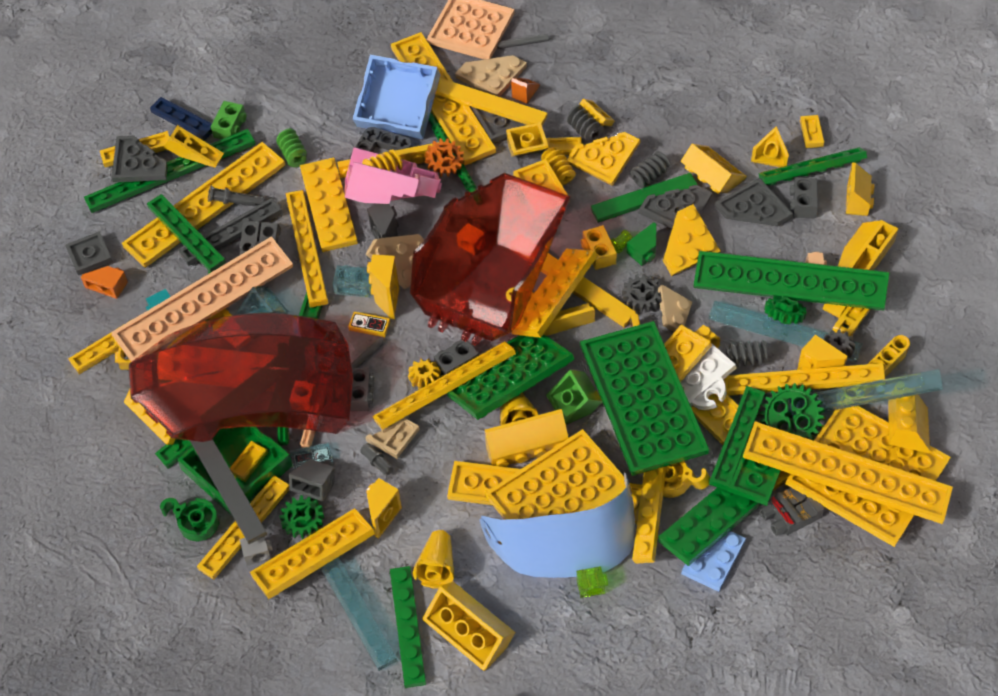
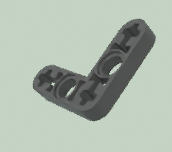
M369 127L364 131L355 147L360 149L363 146L369 147L367 151L373 152L376 147L386 150L411 148L412 143L408 137L376 127ZM387 138H390V139L393 140V141L390 142V143H385V142H383V141H384L385 139H387Z

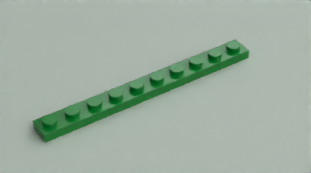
M246 129L210 145L224 153L221 157L223 159L256 144L251 133ZM178 157L167 162V180L118 182L86 195L84 199L92 214L207 165Z

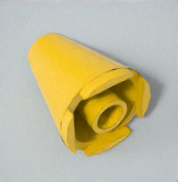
M522 392L519 396L512 398L500 407V425L539 414Z
M437 530L431 533L414 565L413 577L415 580L418 578L422 581L421 585L425 587L439 589L440 586L453 582L454 566L451 536L444 530Z

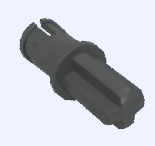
M369 443L361 447L360 453L370 461L372 466H376L384 475L391 474L393 466L383 458L382 453H378Z

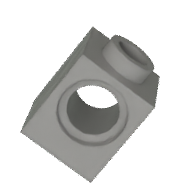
M263 537L251 544H248L245 538L240 539L247 566L271 559L269 552L273 551L270 539L266 540Z

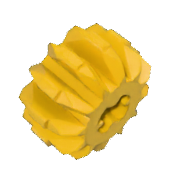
M421 358L419 363L414 361L413 366L409 367L408 379L413 388L418 386V389H421L439 379L441 370L437 366L436 361L431 363L429 358L426 361H423Z

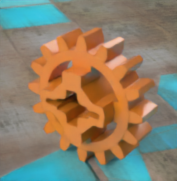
M441 138L439 143L433 141L432 146L428 145L425 157H427L425 163L428 164V169L433 168V172H440L441 177L443 173H446L447 177L450 176V172L456 174L457 169H461V164L464 161V158H462L464 152L460 151L461 146H455V141L449 143L448 138L445 142Z

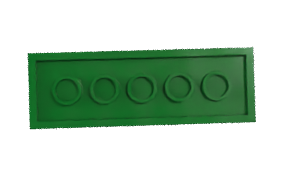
M717 487L659 535L658 542L687 566H690L761 504Z

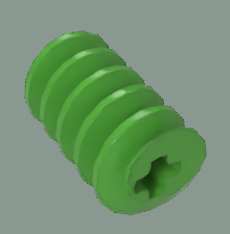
M291 128L283 130L277 136L276 142L288 165L294 168L305 164L307 151L304 149L296 131Z

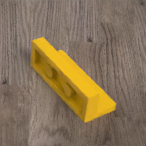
M589 303L559 311L544 335H552L595 322L594 307H590Z

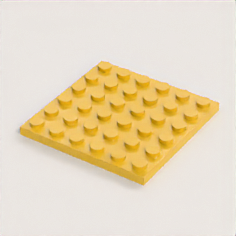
M845 398L840 402L814 440L937 481L951 458L930 446V452L926 453L889 445V423ZM790 474L785 483L893 547L896 546L915 516Z

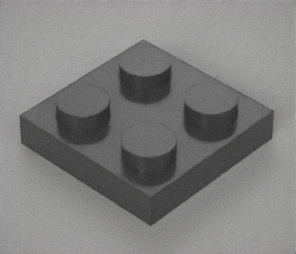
M100 231L65 245L78 275L113 262Z

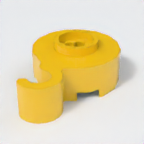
M684 461L666 466L663 497H678L684 494L691 485L696 489H705L708 487L711 477L706 469L703 468L701 476L697 478Z

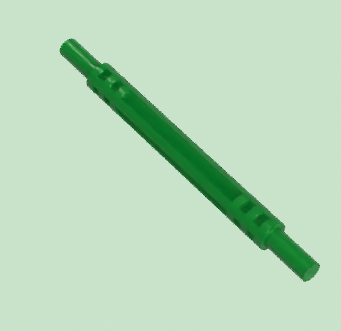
M430 112L429 122L432 125L431 129L438 141L441 138L445 142L448 137L433 113ZM461 164V169H457L456 173L477 205L481 204L482 199L476 190L477 187L464 164Z

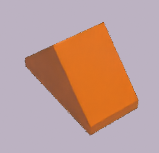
M512 78V98L527 104L538 90L540 84L526 78Z

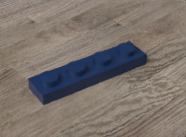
M162 97L150 107L151 113L176 126L182 127L204 141L212 134V123Z

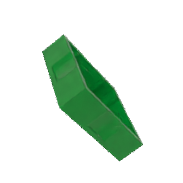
M237 408L215 426L210 433L211 438L229 468L251 441L268 450V454L246 482L235 477L249 503L252 502L274 475L280 478L293 466L290 455L270 437L261 433L256 425ZM192 446L177 459L181 470L232 516Z

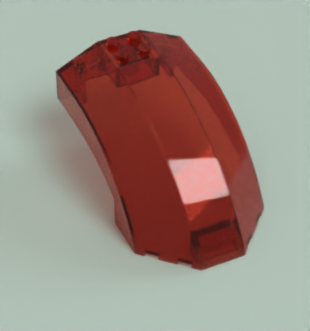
M251 313L211 319L182 328L165 336L129 364L131 399L136 404L140 403L147 410L145 413L153 421L160 423L167 430L166 433L171 438L207 442L212 440L219 429L254 426L287 427L338 434L350 420L353 373L349 346L336 322L278 313Z

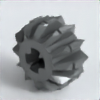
M839 329L836 333L831 330L829 334L824 336V341L851 358L856 345L853 342V336H848V331L841 333Z

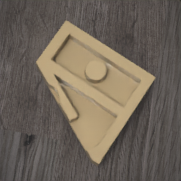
M661 285L658 287V293H661L662 298L660 303L662 324L667 329L675 332L680 325L685 326L692 301Z
M402 418L374 435L369 434L365 438L368 443L398 459L420 428L410 420Z

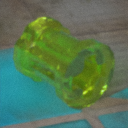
M627 230L621 231L618 237L611 239L616 253H621L623 248L627 246V242L633 238Z

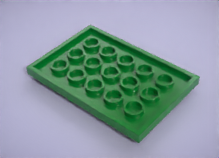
M544 334L541 338L518 335L507 342L514 348L515 355L446 393V395L479 420L496 408L503 406L504 403L512 398L519 396L520 393L535 386L541 380L551 376L557 370L567 366L575 360L573 354Z

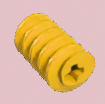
M552 147L543 152L541 160L546 159L562 186L574 179L576 173L572 166L569 165L570 163L566 160L562 150Z
M393 149L389 150V152H383L382 155L377 154L375 157L372 156L362 161V164L388 171L391 169L392 172H397V167L399 170L403 168L400 156Z

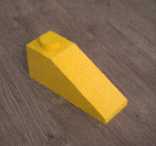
M178 125L164 147L179 157L214 168L224 154Z

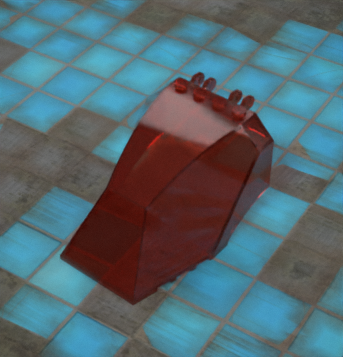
M503 173L491 179L489 184L485 186L479 185L477 190L473 192L467 191L465 196L459 199L455 197L444 206L433 229L413 252L410 294L424 314L430 316L427 324L428 327L434 328L438 320H440L439 332L443 333L448 325L464 330L461 336V340L464 342L470 338L471 334H475L472 338V345L477 346L482 338L494 341L511 333L522 319L569 203L570 196ZM510 288H514L512 293H509L511 295V301L506 298V292Z

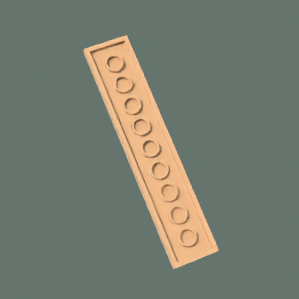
M271 236L111 332L112 336L132 364H135L163 347V343L173 341L293 267V263Z

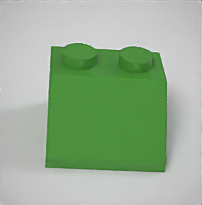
M569 370L546 394L555 411L562 409L566 425L590 415L602 403L600 395L587 374L583 371Z

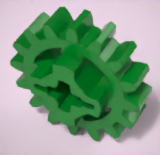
M784 296L781 298H768L764 308L768 317H772L775 321L779 320L783 324H791V322L798 324V322L802 323L807 312L806 307H803L802 303Z
M300 495L299 500L293 497L291 504L289 502L285 503L287 508H281L283 515H280L279 518L282 522L281 526L286 530L287 535L292 533L293 538L301 535V538L304 539L305 534L310 536L312 531L316 532L319 530L318 526H323L322 519H325L322 506L318 504V500L312 502L311 497H307L304 500L303 496Z

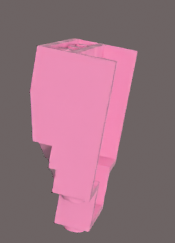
M356 147L353 148L345 178V198L363 203L389 204L390 201L401 200V198L424 195L435 198L436 193H440L442 183H440L441 179H439L437 172L418 168L416 163L402 160V170H399L397 167V172H392L391 169L388 171L362 164L363 159L375 157L379 153Z

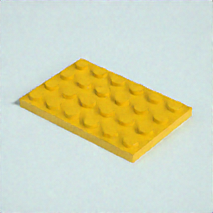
M582 429L485 492V497L504 520L526 519L595 509L619 496L626 486L621 472Z

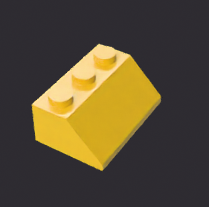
M692 143L681 160L686 165V170L696 173L700 181L710 184V188L718 194L720 192H730L747 177L709 146Z
M372 255L371 262L367 264V273H370L369 284H372L371 295H374L375 303L391 319H395L400 290L395 256Z
M895 386L888 401L889 445L929 453L928 407L915 390Z

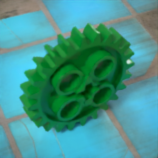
M796 383L793 384L792 388L785 384L784 390L778 386V393L771 391L772 398L765 397L768 404H762L766 410L760 412L761 415L765 416L760 422L779 430L783 423H788L789 427L785 432L814 441L812 435L814 433L819 434L818 427H824L820 420H825L826 418L820 415V413L825 412V409L819 407L823 402L817 400L819 396L816 393L811 395L813 391L811 388L805 391L804 385H801L798 389ZM789 399H792V401H791L792 411L796 414V415L793 416L794 423H795V426H796V429H797V432H795V433L793 432V430H794L793 420H792L791 418H789V416L792 415L791 408H790V405H789V402H788ZM799 400H805V405L802 408L796 407ZM779 404H785L784 411L777 412ZM808 419V425L800 428L801 420Z

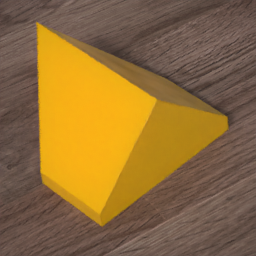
M777 126L753 147L751 162L775 167L787 166L789 154Z

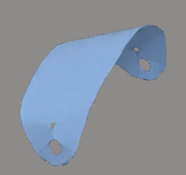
M624 473L626 486L624 491L610 502L595 509L526 519L500 520L481 516V519H479L485 538L496 554L514 571L533 577H581L606 572L620 564L630 554L636 535L634 504L626 473Z

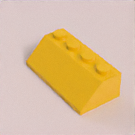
M562 409L485 429L486 450L491 465L507 467L510 464L524 463L529 459L539 458L569 438Z
M455 582L439 587L422 618L423 621L483 671H486L507 649L516 633Z

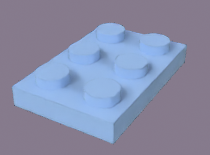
M729 531L690 566L685 564L681 574L719 592L746 538Z

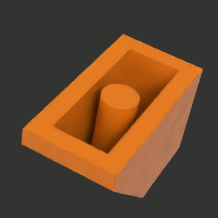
M110 266L82 274L81 276L85 288L116 299L128 283L125 272L122 269Z

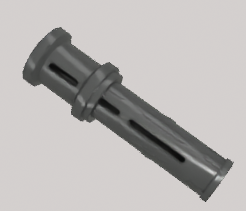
M210 186L208 202L213 200L223 202V204L230 202L258 206L264 202V196L230 191L228 188L218 189Z

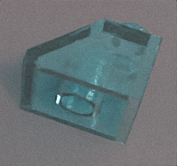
M252 287L235 316L251 336L258 340L279 327L289 311L269 287Z

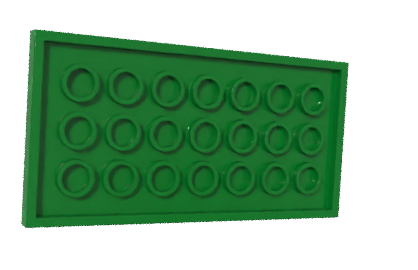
M654 321L580 341V347L632 476L709 454L708 445Z

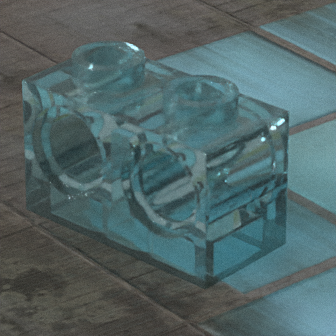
M337 265L332 283L334 293L371 298L372 284H369L370 273H367V267L359 268Z

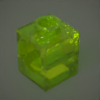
M601 566L576 571L580 598L605 594V586H608L607 574L602 573Z

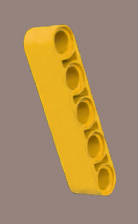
M904 335L895 336L868 364L883 363L886 378L906 357L910 346L909 339ZM879 384L845 387L842 400L845 398L859 405Z

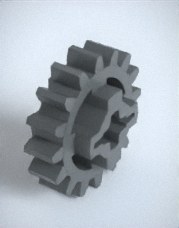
M645 274L641 278L635 275L634 280L628 278V283L625 282L622 289L623 302H627L628 307L633 306L634 311L637 308L640 309V313L643 312V309L650 312V307L656 309L657 304H660L662 300L661 293H658V287L661 286L658 285L659 280L653 281L652 276L646 278Z

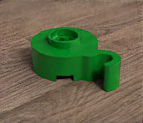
M166 498L160 504L163 516H167L169 510L173 509L180 532L183 537L190 541H204L213 536L218 529L219 517L213 504L206 499L196 498V501H191L187 504L185 502L179 505L176 499Z

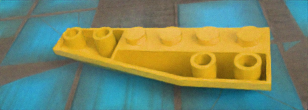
M883 220L862 223L844 247L838 267L874 271L894 244L898 228ZM824 304L823 310L840 318L848 306Z

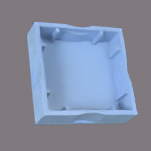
M370 55L364 76L363 89L358 97L353 115V121L356 126L366 129L376 127L402 136L424 139L440 79L438 68Z

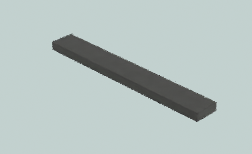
M199 415L181 423L182 429L248 544L267 536L266 530Z

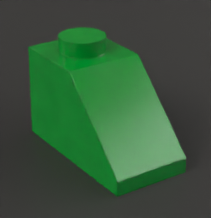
M655 222L627 242V254L641 266L651 262L656 255L657 224Z

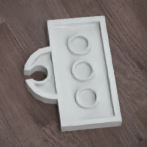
M713 344L680 382L690 406L701 410H710L717 407L714 400L708 399L711 394H717L721 402L725 400L727 391L723 379L737 369L736 365Z

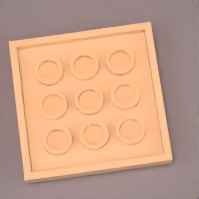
M448 0L428 35L427 42L430 45L480 59H491L515 11L512 8L483 0Z

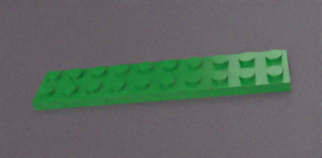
M699 251L693 287L764 297L781 298L784 296L791 300L884 311L889 272Z

